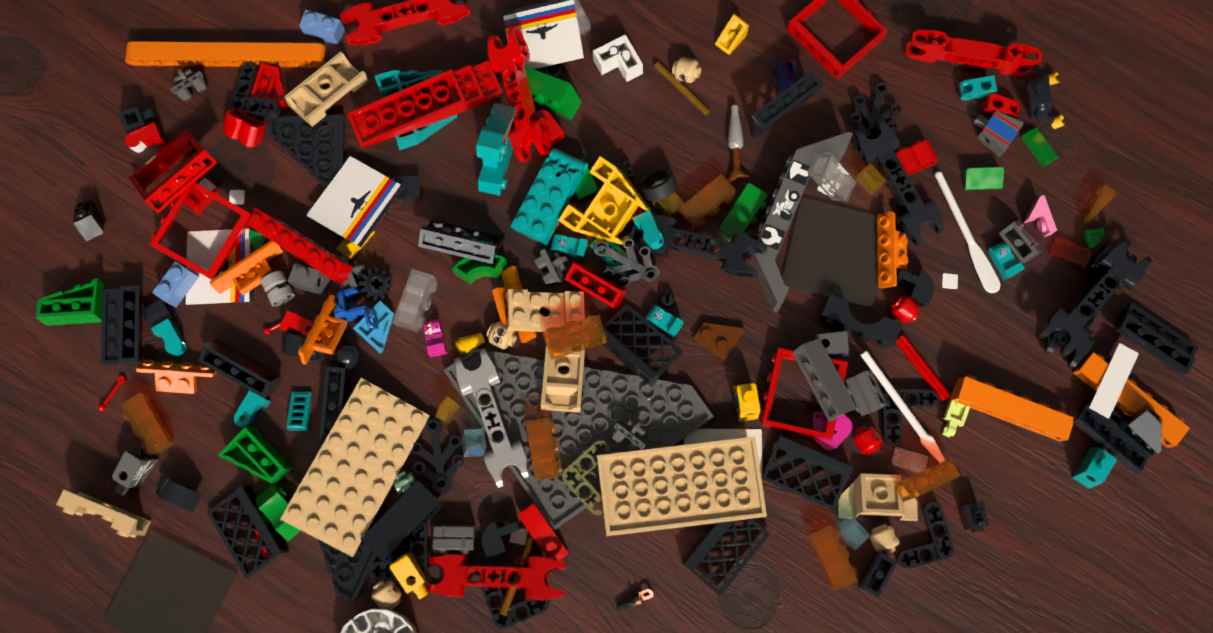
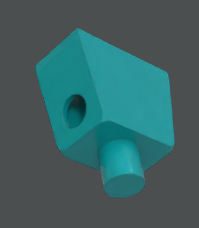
M1090 447L1072 478L1088 489L1095 487L1105 481L1117 459L1101 448Z

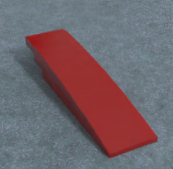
M488 60L474 67L468 65L454 72L452 69L349 112L347 115L359 144L363 148L449 118L501 97L504 94Z

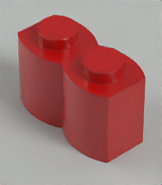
M233 108L226 111L222 132L230 139H238L244 146L252 148L261 144L265 123L257 118L250 117L241 110Z
M918 140L911 144L912 147L905 148L904 146L895 151L907 175L935 164L938 160L929 140Z

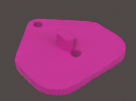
M815 412L813 414V430L826 431L828 419L824 412ZM843 414L836 420L834 430L836 434L833 435L832 441L813 438L823 449L828 451L834 450L851 433L853 424Z

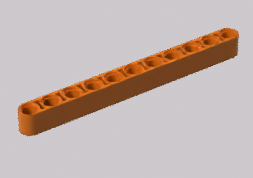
M128 42L126 45L125 62L137 66H243L245 63L251 62L257 67H260V64L275 67H322L325 64V46L318 43Z

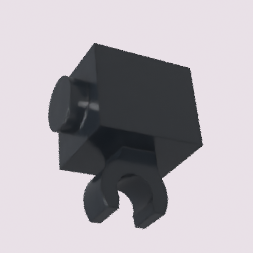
M137 106L118 112L119 120L126 135L144 127L143 121L155 119L152 109L139 113Z
M983 502L958 506L964 530L971 529V532L974 533L983 531V526L989 525Z

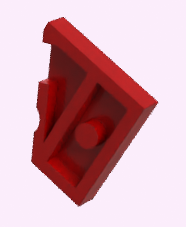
M260 64L250 97L274 100L280 106L286 107L287 102L284 97L285 92L280 69L275 66Z

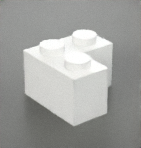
M626 35L593 51V61L601 75L618 67L624 79L628 82L643 74V64Z

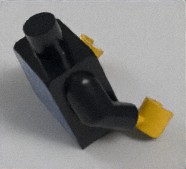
M1036 73L1031 76V81L1027 85L1031 120L1037 119L1038 121L1051 124L1054 129L1064 126L1065 124L1062 122L1064 117L1062 115L1057 117L1051 115L1052 98L1050 85L1059 83L1056 80L1058 73Z

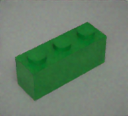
M748 183L721 224L717 234L728 241H731L734 233L748 235L746 230L749 225L754 226L758 219L756 214L759 210L763 211L768 204L766 201L768 194Z

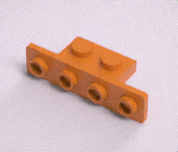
M892 211L877 215L879 288L896 286V271L907 269L908 240L905 233L896 231L895 212Z
M269 241L212 279L209 283L219 294L236 285L238 291L244 295L261 284L263 277L273 273L268 262L281 254L283 250L275 242Z
M511 266L502 271L501 275L505 288L492 290L500 320L504 325H507L508 301L505 293L508 289L523 290L516 266ZM518 331L521 343H526L536 338L535 331Z
M330 294L328 299L324 301L320 314L315 318L313 328L307 333L304 345L302 344L299 348L302 364L306 365L314 350L333 354L347 326L346 320L332 317L336 307L334 295Z
M144 360L136 367V372L155 373L156 391L195 394L197 391L196 376L213 377L217 373V371L204 364L193 365L189 362L175 364L172 361L161 363L154 360Z

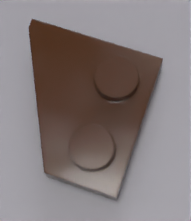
M703 323L693 337V340L725 361L745 332V329Z

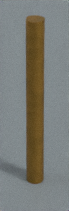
M659 61L654 65L705 116L711 112Z
M528 537L521 558L528 559L535 543L533 538ZM519 560L518 564L524 565L525 561ZM519 573L513 575V583L519 580ZM508 588L499 614L507 615L517 588Z

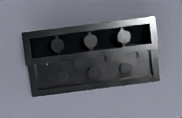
M120 286V288L102 289L101 365L132 366L140 364L141 286Z
M1131 303L1128 305L1121 319L1114 326V331L1181 376L1189 373L1196 359L1194 355L1198 346L1135 304Z
M1094 393L1077 410L1073 423L1106 449L1110 455L1119 460L1128 470L1138 475L1143 471L1147 460L1153 457L1155 451L1148 449L1144 445L1143 439L1139 435L1135 436L1129 430L1128 420L1115 409H1113L1109 419L1090 409L1089 407L1096 394Z

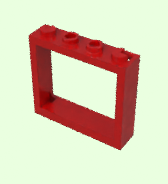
M813 0L789 21L786 30L838 80L879 44L888 31L882 26L883 23L878 22L873 17V14L860 4L859 0H837L875 37L848 62L842 65L802 25L807 18L828 1Z
M185 129L128 178L144 201L155 212L159 213L217 164V162L194 136ZM194 147L198 150L149 193L146 191L149 185ZM206 158L210 160L207 164L203 162ZM157 200L161 202L158 206L155 204Z
M194 182L180 194L178 199L173 200L170 205L171 210L168 215H164L160 222L161 227L158 232L155 231L152 234L150 246L212 280L220 274L247 229L248 225L246 223L251 214ZM193 189L198 190L241 215L208 271L160 244Z
M778 348L777 353H773L771 364H775L773 372L769 371L767 383H771L770 388L765 390L763 401L767 402L766 407L761 409L759 420H762V426L832 441L837 419L831 422L827 421L825 432L769 420L782 358L796 361L792 353L793 351ZM831 359L844 383L848 362Z

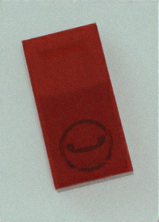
M1056 236L1048 254L1076 267L1085 269L1092 251L1060 236Z

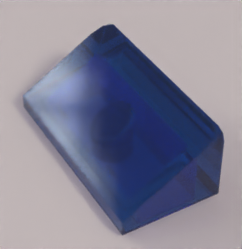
M776 61L775 74L779 95L795 83L793 63Z

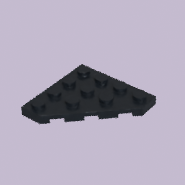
M343 114L326 115L314 126L308 124L301 116H278L275 119H269V135L320 184L327 188L344 165L345 116Z
M372 521V522H371V524H370V526H369L367 532H368V531L371 529V527L376 523L375 521ZM318 539L329 575H331L335 594L355 603L377 556L362 541L353 557Z

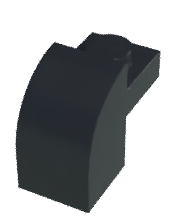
M900 269L897 273V282L911 287L909 296L919 304V307L926 308L934 292L932 278L923 270L914 275V272L910 270Z
M164 476L162 481H160L155 493L160 499L191 512L194 511L202 496L195 489L180 484L167 476Z
M511 519L501 523V528L494 521L486 527L482 535V546L487 559L508 552L503 536L521 530L517 521L513 522Z

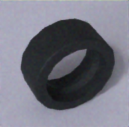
M665 168L652 171L640 182V189L648 201L665 199L678 186L673 172Z

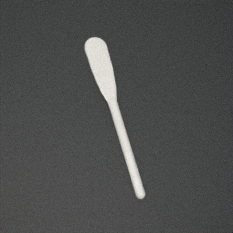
M937 171L935 177L968 243L969 252L980 281L986 291L996 293L1000 289V281L982 249L975 242L943 174Z

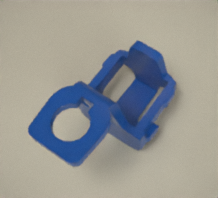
M352 287L338 291L335 296L336 307L334 308V315L337 319L350 322L359 319V315H365L367 326L374 330L379 329L374 310L367 306H356L354 296L359 294V289ZM345 299L349 300V310L346 309Z

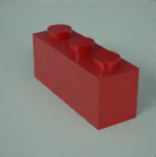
M574 262L565 277L566 281L612 308L620 305L627 292V289L610 279H605L603 275L581 262Z

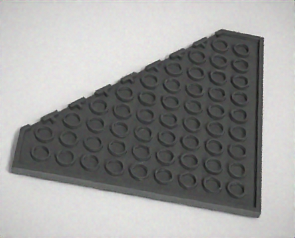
M475 348L461 358L465 369L474 371L480 367L482 363L480 350L482 349ZM486 351L496 367L501 382L491 386L509 441L513 443L521 440L527 457L530 477L524 479L517 466H508L553 531L587 508L562 478L564 470L597 441H605L609 445V454L629 452L626 448L631 441L627 437L621 443L612 439L615 431L614 427L621 420L627 425L630 420L636 424L640 420L644 422L641 426L646 431L643 437L649 443L640 450L672 447L714 418L691 385L657 379V382L650 387L639 376L596 370L588 367L583 369L580 412L541 410L545 361ZM453 363L443 371L486 432L474 394L470 393L463 396L457 380L456 365ZM562 366L558 371L560 374H567L569 369ZM484 395L480 401L482 404H487L491 398L489 395ZM491 413L489 414L490 418L487 420H490L493 427H496L494 418L497 416ZM500 431L495 432L493 435L494 441H500L503 438V433ZM604 445L602 447L596 446L597 452L594 454L592 451L588 453L594 458L595 462L598 461L596 456L599 453L605 454L604 449L606 447ZM586 457L581 460L580 465L582 468L588 469L591 467L592 461ZM597 465L584 478L602 497L599 468ZM567 472L568 478L566 480H572L576 484L572 486L574 489H576L578 484L584 482L582 479L579 482L575 478L576 472ZM581 486L579 494L582 497H587L590 494V488L588 486ZM594 493L593 496L585 502L587 504H589L590 501L594 503V497H597V495Z

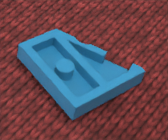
M379 301L372 308L376 313L379 329L374 330L368 327L365 317L353 329L381 354L384 350L395 314Z

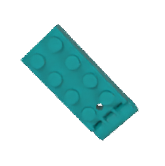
M556 148L552 149L510 227L514 231L547 246L559 223V218L568 206L583 175L587 171L588 163Z

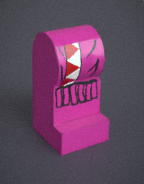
M439 318L423 322L428 355L434 357L448 354Z

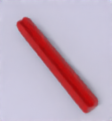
M900 336L896 340L897 345L931 389L939 394L940 400L944 401L950 397L948 390L906 336Z

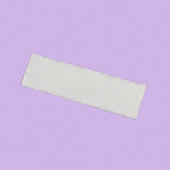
M1119 343L1089 407L1090 409L1109 419L1139 353Z

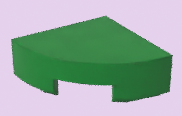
M1104 228L1085 230L1083 232L1087 250L1093 249L1101 242L1104 237Z
M249 230L250 243L255 250L267 243V237L258 231Z

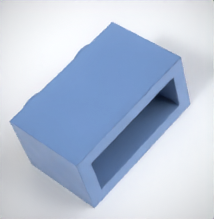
M305 10L299 25L304 35L335 45H339L345 30L339 19Z
M175 261L152 293L177 308L199 276Z

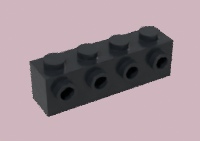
M218 339L204 344L198 359L202 364L262 398L276 391L282 377L277 372Z

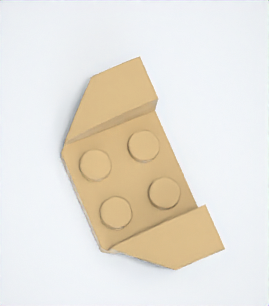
M860 474L841 494L838 501V518H857L859 514L899 516L900 520L918 521L917 500L903 485L901 475Z

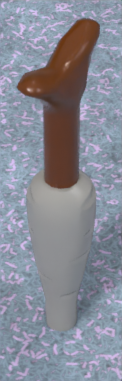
M737 105L731 106L728 144L733 152V169L726 180L727 183L733 182L739 177L749 178V175L740 168V149L743 147V134Z

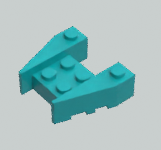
M391 70L375 75L381 98H385L443 73V70H429V72H417L416 70L399 72V70ZM457 114L396 136L399 150L418 145L457 118Z
M494 103L491 115L486 120L487 127L483 126L476 145L477 157L483 158V167L478 179V191L500 196L502 189H506L508 181L506 175L513 151L509 139V131L517 110L515 107Z

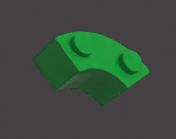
M497 254L493 264L464 258L452 270L456 276L471 285L475 280L482 277L498 279L507 266V261L504 257Z
M273 483L255 501L258 508L270 520L275 530L287 541H290L301 530L280 520L290 503L287 498L289 494L283 487L278 488Z

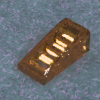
M1107 184L1103 185L1097 191L1081 222L1085 224L1092 220L1117 193Z

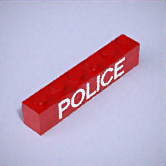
M255 208L246 223L333 281L344 283L353 266L267 211Z

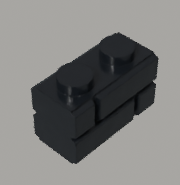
M875 552L857 588L874 598H879L883 591L882 588L887 584L898 562L881 552Z

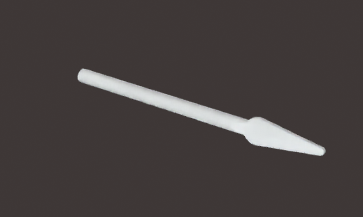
M867 351L863 352L861 357L920 436L922 445L945 469H948L949 466L934 438L926 433Z

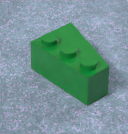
M525 66L524 69L527 74L533 101L572 120L582 101L571 83Z
M96 278L91 283L82 286L79 284L69 291H60L40 298L37 301L36 318L46 326L102 322V289H107V287Z
M244 427L218 455L270 483L281 482L293 469L291 464L255 427Z

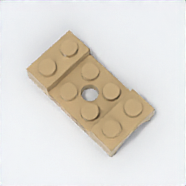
M340 52L284 97L287 104L308 124L314 126L326 116L325 110L350 90L353 92L357 91L368 80L365 72H359L348 62L344 54ZM325 84L330 85L328 89H321Z
M508 289L505 293L508 301L506 331L582 333L585 330L584 292L542 293ZM540 308L548 309L549 316H542Z
M547 331L541 410L580 412L586 334L576 337H561ZM565 366L569 369V372L567 374H560L558 369Z
M63 490L56 504L63 507V512L71 515L83 516L84 513L102 515V519L113 522L111 528L116 529V533L124 537L136 538L137 535L145 536L151 523L148 519L82 492L76 495Z

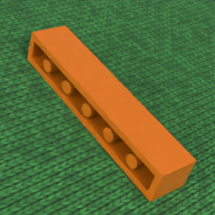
M1093 352L1085 356L1073 374L1097 392L1109 364L1105 362L1104 357ZM1127 378L1115 407L1126 416L1131 417L1148 404L1162 417L1161 443L1167 448L1177 446L1190 429L1185 424V421L1178 416H1174L1165 405L1157 403L1150 393L1142 391L1133 380Z
M970 375L957 379L951 401L1057 441L1069 439L1074 417L1069 416L1068 412L1058 409L1055 411L1050 409V406L1045 403H1034L1029 397H1018L1013 395V391L995 388L996 385L989 382L981 383L977 381L976 377Z

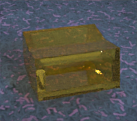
M872 164L865 167L856 178L871 196L886 182V179Z
M675 192L665 199L653 201L652 203L662 215L673 217L685 207V203Z
M447 396L440 404L435 417L450 424L453 414L460 406Z

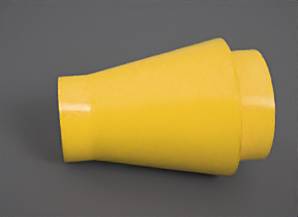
M481 332L458 338L459 340L455 341L461 356L468 354L485 343Z

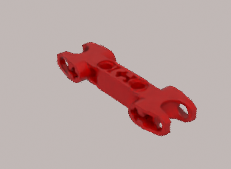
M410 0L375 10L373 3H363L342 12L340 17L343 23L359 24L356 31L346 36L348 45H369L381 41V32L424 22L436 18L438 25L454 23L470 14L469 6L464 4L454 5L451 3L452 0Z
M511 27L508 30V43L506 47L503 46L498 36L491 35L488 37V57L492 69L497 73L502 72L509 106L517 108L514 116L515 127L510 129L509 139L519 161L527 162L530 161V146L533 142L541 155L550 154V131L544 118L537 119L527 74L524 69L523 62L530 59L528 45L518 27Z
M917 30L913 32L911 42H908L905 48V54L908 57L919 61L935 62L940 59L953 63L996 68L999 73L1006 75H1029L1033 72V66L1039 64L1042 60V52L1028 45L1013 43L1008 47L999 46L992 43L949 38L946 33L934 30ZM922 35L925 40L917 41L916 36ZM915 46L917 48H920L919 53H912L910 51V47ZM1030 52L1036 54L1037 60L1028 59L1027 54ZM1021 66H1028L1027 71L1020 69Z
M446 554L428 558V564L441 566L444 569V577L440 583L426 585V589L430 593H437L447 597H464L465 586L526 588L525 599L548 600L564 597L565 591L550 588L547 581L552 571L566 569V562L556 561L545 557H528L527 568L467 566L466 555ZM479 571L480 578L474 582L473 574ZM519 573V580L513 583L511 580L512 575ZM498 574L500 576H504L505 580L502 578H496L495 580H493L492 577Z

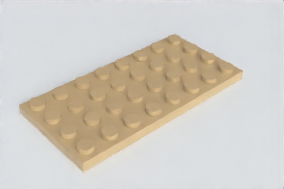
M361 378L280 520L353 557L361 543L360 539L367 532L396 479V475H398L413 448V443L416 442L430 415Z
M755 437L597 455L607 536L767 517Z

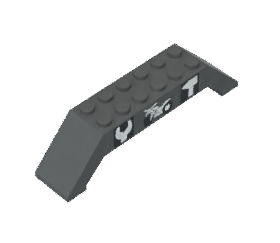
M846 132L797 149L794 156L790 155L769 203L770 205H768L762 221L764 222H761L755 238H758L757 241L767 246V252L764 254L753 253L749 260L751 266L759 272L757 279L772 310L778 312L789 289V286L784 284L775 259L812 170L833 161L840 162L853 133Z

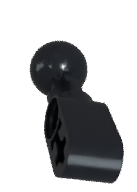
M286 334L282 353L300 358L299 348L302 344L304 345L307 337ZM343 345L335 349L333 354L314 350L309 360L317 361L318 359L325 361L332 359L336 361L339 367L352 369L359 363L360 353L352 345Z

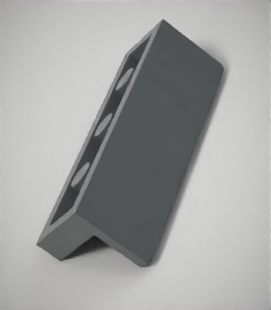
M820 339L802 344L792 352L829 422L857 408Z

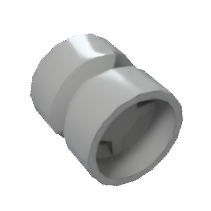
M283 271L270 273L261 279L264 291L269 292L267 297L272 306L285 304L295 297L291 286L287 285L288 280Z

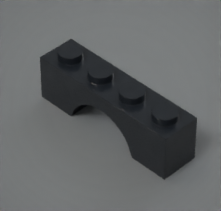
M833 294L827 297L819 316L823 323L830 326H839L842 331H847L849 334L853 332L859 335L860 339L874 341L877 346L884 349L895 345L903 325L887 317H883L874 324L861 323L850 313L849 301Z

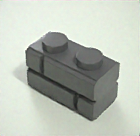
M1018 220L1010 224L999 234L1020 261L1025 263L1042 252L1043 249L1030 232L1024 229L1025 226L1022 222Z
M872 370L862 372L846 380V388L849 394L853 396L857 407L856 411L861 416L888 406Z
M434 525L433 550H438V554H450V550H458V554H470V550H475L476 526Z

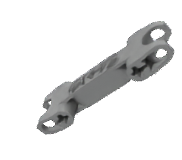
M486 349L480 350L482 363L474 371L465 369L460 357L454 360L457 380L463 396L473 393L493 449L483 453V457L497 487L501 488L504 487L502 471L508 465L517 466L524 479L530 476L527 467V457L521 440L513 443L509 441L491 386L501 382L496 367L490 360ZM484 395H489L491 398L487 404H482L480 401ZM491 413L497 416L494 418L496 427H493L491 421L487 420L490 418L489 414ZM502 432L503 438L500 441H494V433Z

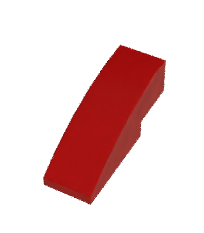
M535 504L518 515L548 559L560 561L569 554Z

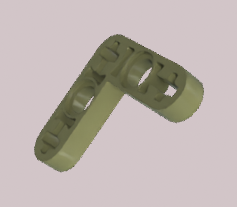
M605 441L595 442L568 466L562 475L566 485L594 515L604 513L603 504L601 506L602 511L598 509L594 511V504L591 501L587 504L585 501L590 499L595 493L597 497H594V500L597 503L600 501L603 503L602 497L584 477L598 465V461L595 462L594 458L588 454L590 451L594 454L597 452L596 446L602 447L604 445L606 447L604 449L605 454H609V445ZM586 457L592 461V465L588 469H584L580 465L581 460ZM567 472H576L575 478L579 482L582 479L584 482L578 484L576 489H574L572 486L576 484L572 480H566L568 478ZM581 486H588L590 488V494L587 497H582L579 494Z

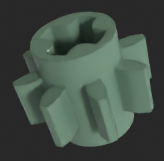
M404 470L396 475L397 479L394 480L393 484L398 494L403 492L405 494L416 480L412 473L406 474Z

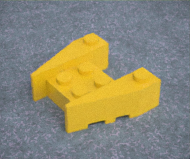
M600 156L590 170V173L603 181L604 185L585 213L575 206L568 204L558 221L575 232L623 245L622 239L618 236L637 207L639 206L646 211L650 210V208L622 170Z

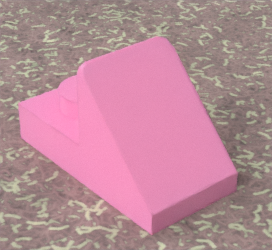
M1045 195L1040 196L1034 201L1023 222L1027 223L1037 220L1038 230L1042 232L1043 237L1050 236L1057 231Z

